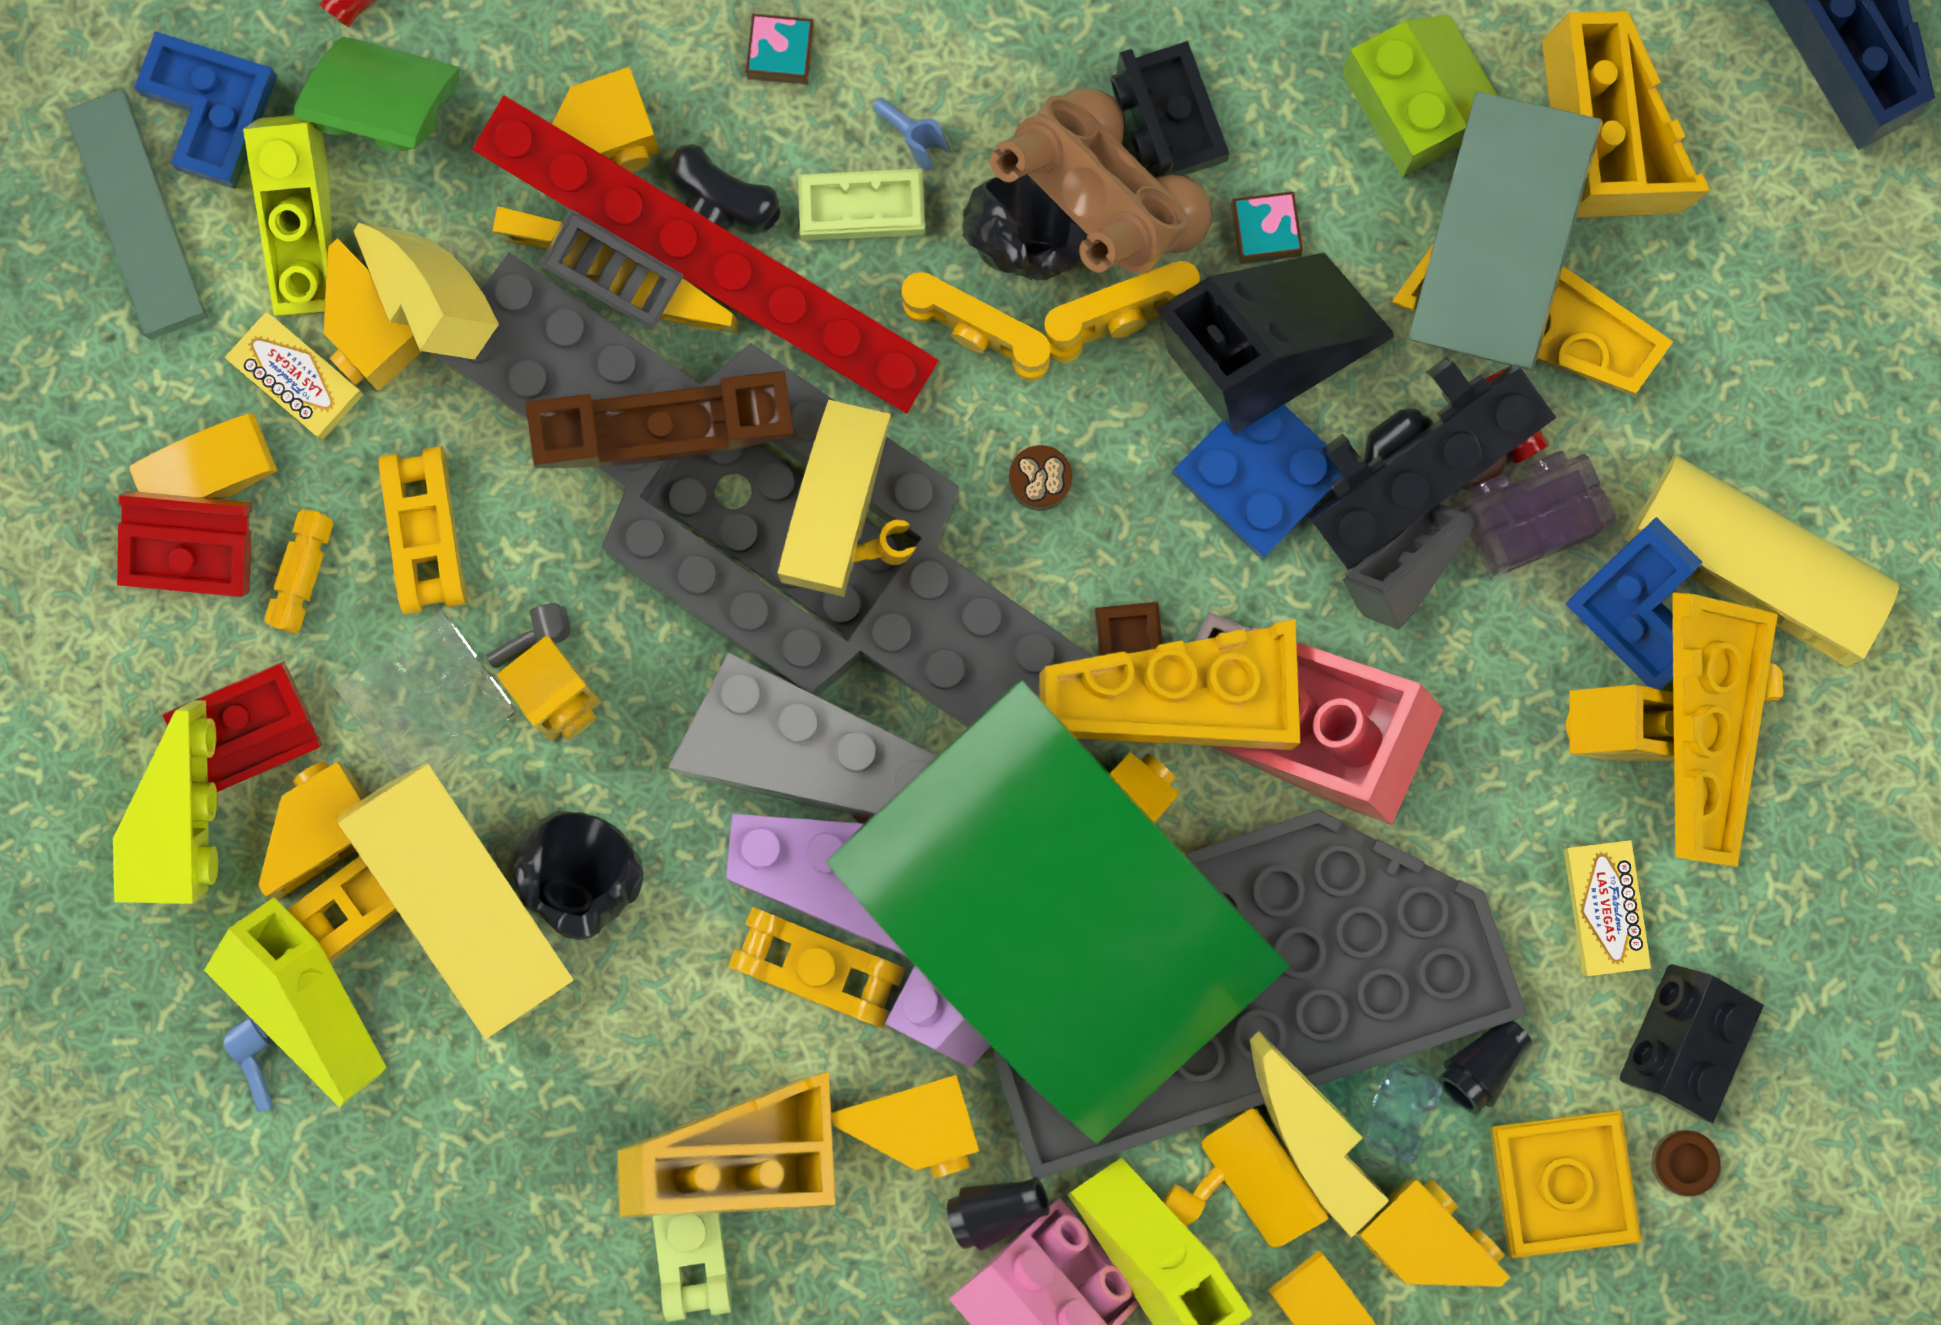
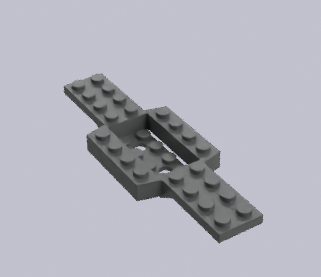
M510 252L481 289L499 325L476 359L434 353L440 361L526 421H528L526 401L591 394V400L720 385V378L785 370L794 434L788 438L772 441V443L805 466L808 464L828 400H833L752 343L700 385ZM887 436L869 510L886 522L904 520L910 524L909 529L902 533L917 544L904 546L888 535L886 536V542L891 549L896 551H903L910 547H916L911 557L900 565H890L880 558L855 562L850 572L844 597L780 581L778 569L804 476L760 445L666 461L593 467L624 491L601 547L605 554L777 676L815 696H819L857 662L864 659L901 681L968 728L1020 679L1039 697V674L1045 666L1094 657L939 550L942 538L959 498V486ZM726 475H741L751 485L750 499L741 508L726 509L715 499L714 491L716 484ZM660 509H665L836 628L843 633V638L665 515ZM866 519L862 537L858 540L857 545L864 544L865 541L877 539L881 529ZM1078 739L1087 749L1094 741L1091 739Z

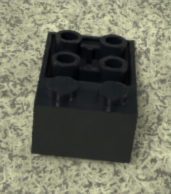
M1325 252L1209 276L1156 308L1169 355L1233 435L1394 338L1392 329Z

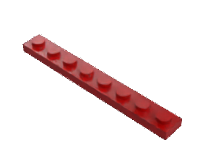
M505 95L502 96L472 148L474 152L568 209L574 210L684 275L683 278L906 414L939 362V359Z

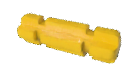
M301 509L297 513L292 533L296 535L295 542H288L274 585V590L278 592L276 599L270 598L264 617L265 623L271 628L287 633H297L301 629L306 613L302 604L304 600L310 601L324 557L320 547L322 543L328 544L333 528V520L323 513Z

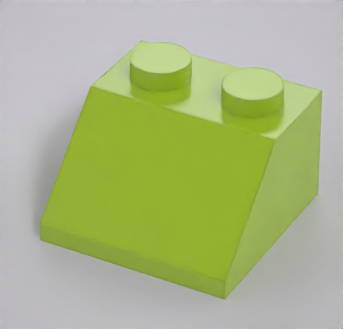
M1450 14L1405 20L1350 49L1342 72L1402 177L1461 147L1476 91L1498 96Z

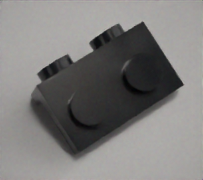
M1188 40L1136 58L1132 49L1119 52L1117 74L1111 75L1110 81L1116 102L1122 111L1130 109L1136 124L1137 131L1131 133V139L1138 162L1144 168L1151 166L1155 178L1169 174L1185 176L1227 162L1230 153Z
M1670 964L1665 970L1635 1042L1630 1048L1628 1058L1620 1074V1081L1630 1087L1651 1093L1698 1119L1714 1123L1764 1005L1714 975Z

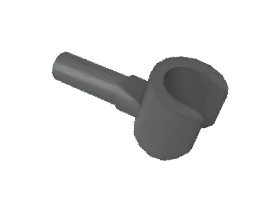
M548 603L532 608L530 615L534 630L522 633L517 638L488 653L487 659L492 667L495 668L530 649L546 635L555 643L566 640L571 630L566 607L560 606L557 603Z

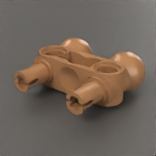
M1079 88L1069 91L1064 96H1050L1036 115L1026 118L1018 125L1012 139L1000 142L996 146L998 149L994 150L990 156L992 171L999 179L1006 182H1013L1028 174L1087 234L1086 237L1088 239L1082 241L1079 254L1084 265L1091 271L1101 273L1118 264L1133 273H1149L1164 254L1190 251L1203 241L1213 221L1211 199L1202 185L1188 176L1169 174L1154 178L1122 146L1126 135L1125 116L1115 98L1100 89Z

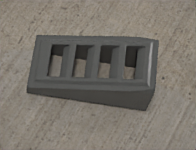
M571 209L567 212L538 264L651 330L656 326L684 276ZM582 231L591 236V239L574 269H571L564 265L563 262ZM605 244L614 251L595 283L585 276ZM627 257L637 264L618 296L608 289ZM650 270L659 275V278L640 309L631 304V301Z
M1438 504L1367 556L1343 579L1357 609L1365 617L1399 630L1420 606L1475 527L1476 523L1472 515ZM1432 530L1437 532L1433 537L1429 536Z

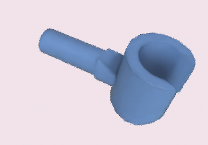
M879 98L874 103L873 110L896 127L905 137L916 164L920 168L929 170L934 167L928 152L925 150L926 148L939 146L947 153L950 152L949 144L936 120L922 119L914 121L884 98Z
M249 1017L227 1032L224 1038V1046L230 1057L237 1064L241 1065L257 1110L261 1112L274 1106L260 1068L261 1065L256 1059L255 1054L271 1045L267 1034Z

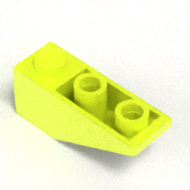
M294 115L258 118L243 129L274 316L325 311L328 246L333 242L328 164L323 132L314 127L315 123L294 118Z
M193 700L174 712L113 837L114 902L193 904L208 891L209 885H213L217 879L218 852L215 846H209L208 821H213L216 815L217 790L213 782H208L207 757L211 758L213 756L216 746V727L213 719L206 718V701Z
M274 897L227 930L204 971L339 1108L385 1071L387 1067L320 943Z
M1122 1157L1067 1194L1113 1265L1117 1266L1132 1288V1294L1153 1325H1240L1253 1315L1215 1257Z

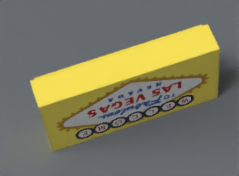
M267 311L224 357L321 441L324 440L364 395L356 386Z
M1632 840L1564 849L1583 977L1651 969Z

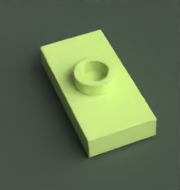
M922 169L798 175L801 241L925 235Z

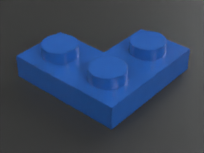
M155 31L134 89L142 97L190 111L171 164L177 171L236 189L248 157L243 129L256 119L262 118L277 75L271 67Z
M1655 517L1565 604L1648 687L1661 690L1673 679V613L1662 601L1694 573L1703 562L1665 524Z

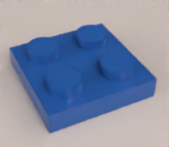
M1285 404L1235 435L1221 421L1172 471V474L1261 560L1332 491L1329 485L1342 477L1322 450L1326 444Z

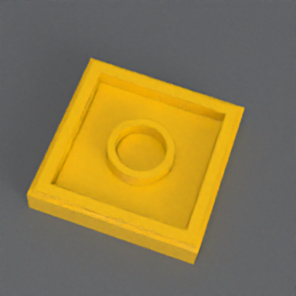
M1621 1110L1490 1126L1509 1258L1642 1242Z

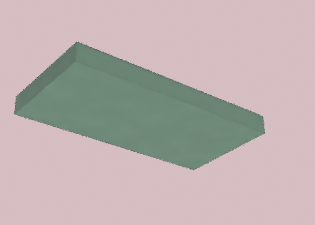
M1476 91L1409 333V340L1511 366L1516 364L1523 369L1534 371L1603 124L1601 119Z

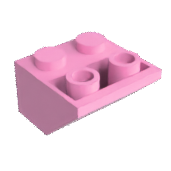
M1058 1198L1049 1206V1215L1032 1221L949 1298L971 1325H1121L1139 1306V1303L1132 1294V1288L1117 1266L1113 1265L1097 1239L1061 1198Z

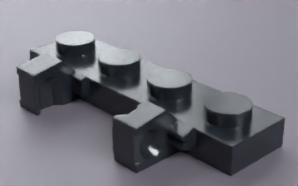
M1445 357L1426 371V373L1439 386L1442 396L1448 405L1436 413L1440 419L1385 460L1378 456L1368 464L1362 460L1343 433L1322 448L1342 477L1329 485L1336 496L1308 517L1348 570L1556 419V416L1520 366L1512 365L1489 383L1481 374L1471 382H1468L1453 361L1450 362L1448 357Z

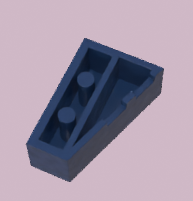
M1768 0L1857 150L1911 123L1935 98L1918 22L1913 23L1908 0Z

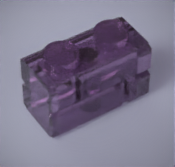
M1559 451L1529 465L1531 476L1510 484L1506 475H1501L1485 481L1470 490L1474 499L1468 501L1461 512L1472 515L1476 523L1470 535L1491 580L1603 534L1617 523L1616 515L1605 491L1600 487V480L1589 456L1584 453L1567 460L1564 451Z

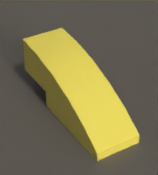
M359 222L354 229V234L389 322L410 325L420 351L476 359L499 323L485 295L470 273L451 253L428 238L413 232Z
M828 400L808 460L779 565L778 576L782 583L842 597L845 596L858 540L862 537L891 414Z
M1258 1031L1250 1039L1256 1077L1269 1117L1288 1155L1321 1204L1352 1238L1389 1201L1375 1181L1347 1155L1363 1137L1349 1119Z

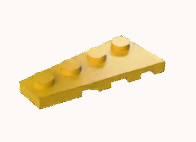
M1434 243L1392 300V305L1415 313ZM1563 266L1537 360L1634 396L1673 341Z
M1672 592L1675 857L1738 867L1778 613L1696 594Z
M1296 619L1277 622L1271 627L1245 632V629L1219 633L1215 638L1184 643L1182 640L1161 644L1155 649L1127 654L1124 651L1045 666L1039 674V698L1077 739L1293 750L1300 744Z

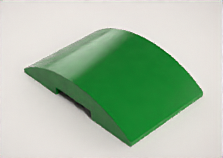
M1022 679L1016 682L826 859L829 867L864 909L946 1000L1033 1088L1096 1144L1290 967L1289 963L1214 883L1179 849Z

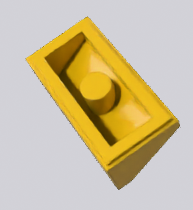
M1252 1107L1235 1115L1201 1140V1147L1213 1165L1223 1172L1224 1181L1270 1247L1283 1246L1328 1219L1327 1211L1257 1109Z

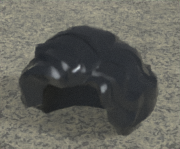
M1028 174L1013 182L1002 181L998 177L985 181L973 189L969 202L963 208L962 236L966 239L969 246L977 249L980 258L988 266L998 271L1014 273L1017 276L1039 281L1070 271V269L1077 267L1082 262L1079 249L1082 241L1088 239L1086 237L1087 234Z
M555 811L542 818L532 828L525 829L520 833L509 858L512 878L515 881L519 891V899L524 907L539 913L563 937L575 940L594 937L601 932L605 925L616 919L629 903L636 901L644 878L642 861L635 852L633 844L621 830L606 820L583 812Z

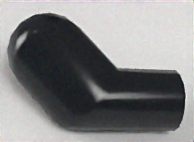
M1406 408L1398 410L1369 432L1364 462L1368 464L1378 456L1385 460L1434 424L1429 416L1422 415L1418 409Z

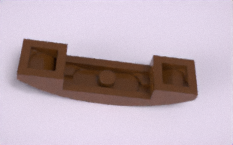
M785 370L720 378V385L596 400H591V394L525 402L534 468L601 467L666 461L755 446L788 438L794 434Z

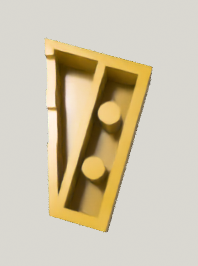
M1568 12L1542 39L1550 108L1599 118L1603 122L1576 218L1683 213L1711 190L1703 173L1696 175L1681 142L1686 136L1678 119L1672 121L1656 88L1661 81L1629 12Z
M829 1071L797 1079L617 1150L620 1218L809 1209L835 1205Z

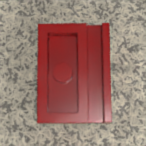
M125 491L118 495V505H121V522L118 523L117 586L244 597L250 592L252 530H249V513L252 512V502Z
M285 661L195 699L206 701V718L213 719L216 727V746L213 756L211 758L207 757L208 782L215 784L217 792L309 753L323 745L320 736L317 735L312 725L309 712ZM183 704L162 714L167 727L173 717L174 712L186 704Z

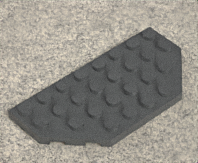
M1316 810L1186 853L1185 855L1214 883L1289 963L1290 967L1097 1144L1050 1104L995 1050L992 1056L1032 1178L1037 1177L1041 1179L1265 1104L1256 1077L1250 1039L1258 1031L1314 1086H1318L1527 1016L1524 1002L1484 891L1462 880H1456L1424 864V861L1380 839H1374L1321 810Z

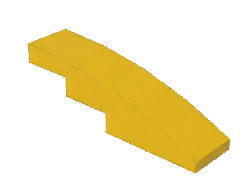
M497 206L492 231L506 242L547 249L562 222ZM582 231L580 232L563 262L564 265L574 269L591 236ZM604 244L585 277L596 283L614 250ZM626 257L609 291L619 296L636 266V262ZM650 270L648 271L631 304L640 309L643 307L659 275ZM683 278L659 319L737 334L739 321L733 313Z

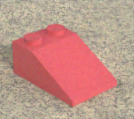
M1296 642L1300 744L1293 750L1224 746L1209 747L1338 806L1392 825L1443 712L1442 707L1420 683Z

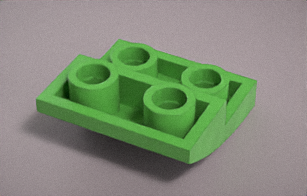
M342 36L322 57L307 80L295 104L294 118L313 122L317 130L327 134L348 135L355 133L374 138L376 145L387 150L407 151L411 148L415 149L435 131L438 107L456 92L460 67Z

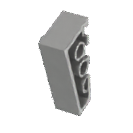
M728 653L668 768L682 778L709 782L753 794L758 793L790 800L802 805L816 808L821 807L871 818L937 756Z

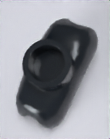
M695 144L682 145L673 154L669 166L672 186L677 193L688 200L685 205L727 231L730 227H734L750 235L767 232L779 219L781 213L776 191L772 187L746 183L729 175L712 162L701 146Z

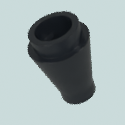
M1513 1020L1497 1025L1444 1061L1446 1070L1439 1076V1084L1452 1100L1470 1113L1478 1114L1484 1106L1493 1107L1521 1057L1532 1045V1039Z
M1037 1177L1020 1182L962 1187L959 1196L950 1198L947 1201L948 1220L957 1243L963 1249L975 1246L980 1251L987 1249L1035 1219L1049 1215L1050 1211L1046 1191Z

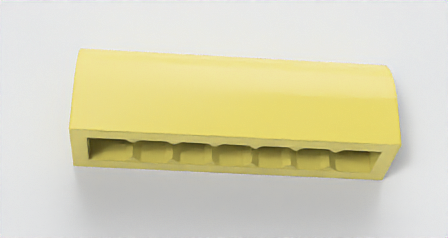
M1676 454L1672 457L1625 539L1630 542L1657 517L1703 562L1689 577L1736 604L1778 613L1777 628L1845 667H1849L1866 657L1885 623L1899 591V582Z
M428 763L420 765L394 779L337 816L339 826L485 1040L574 981Z

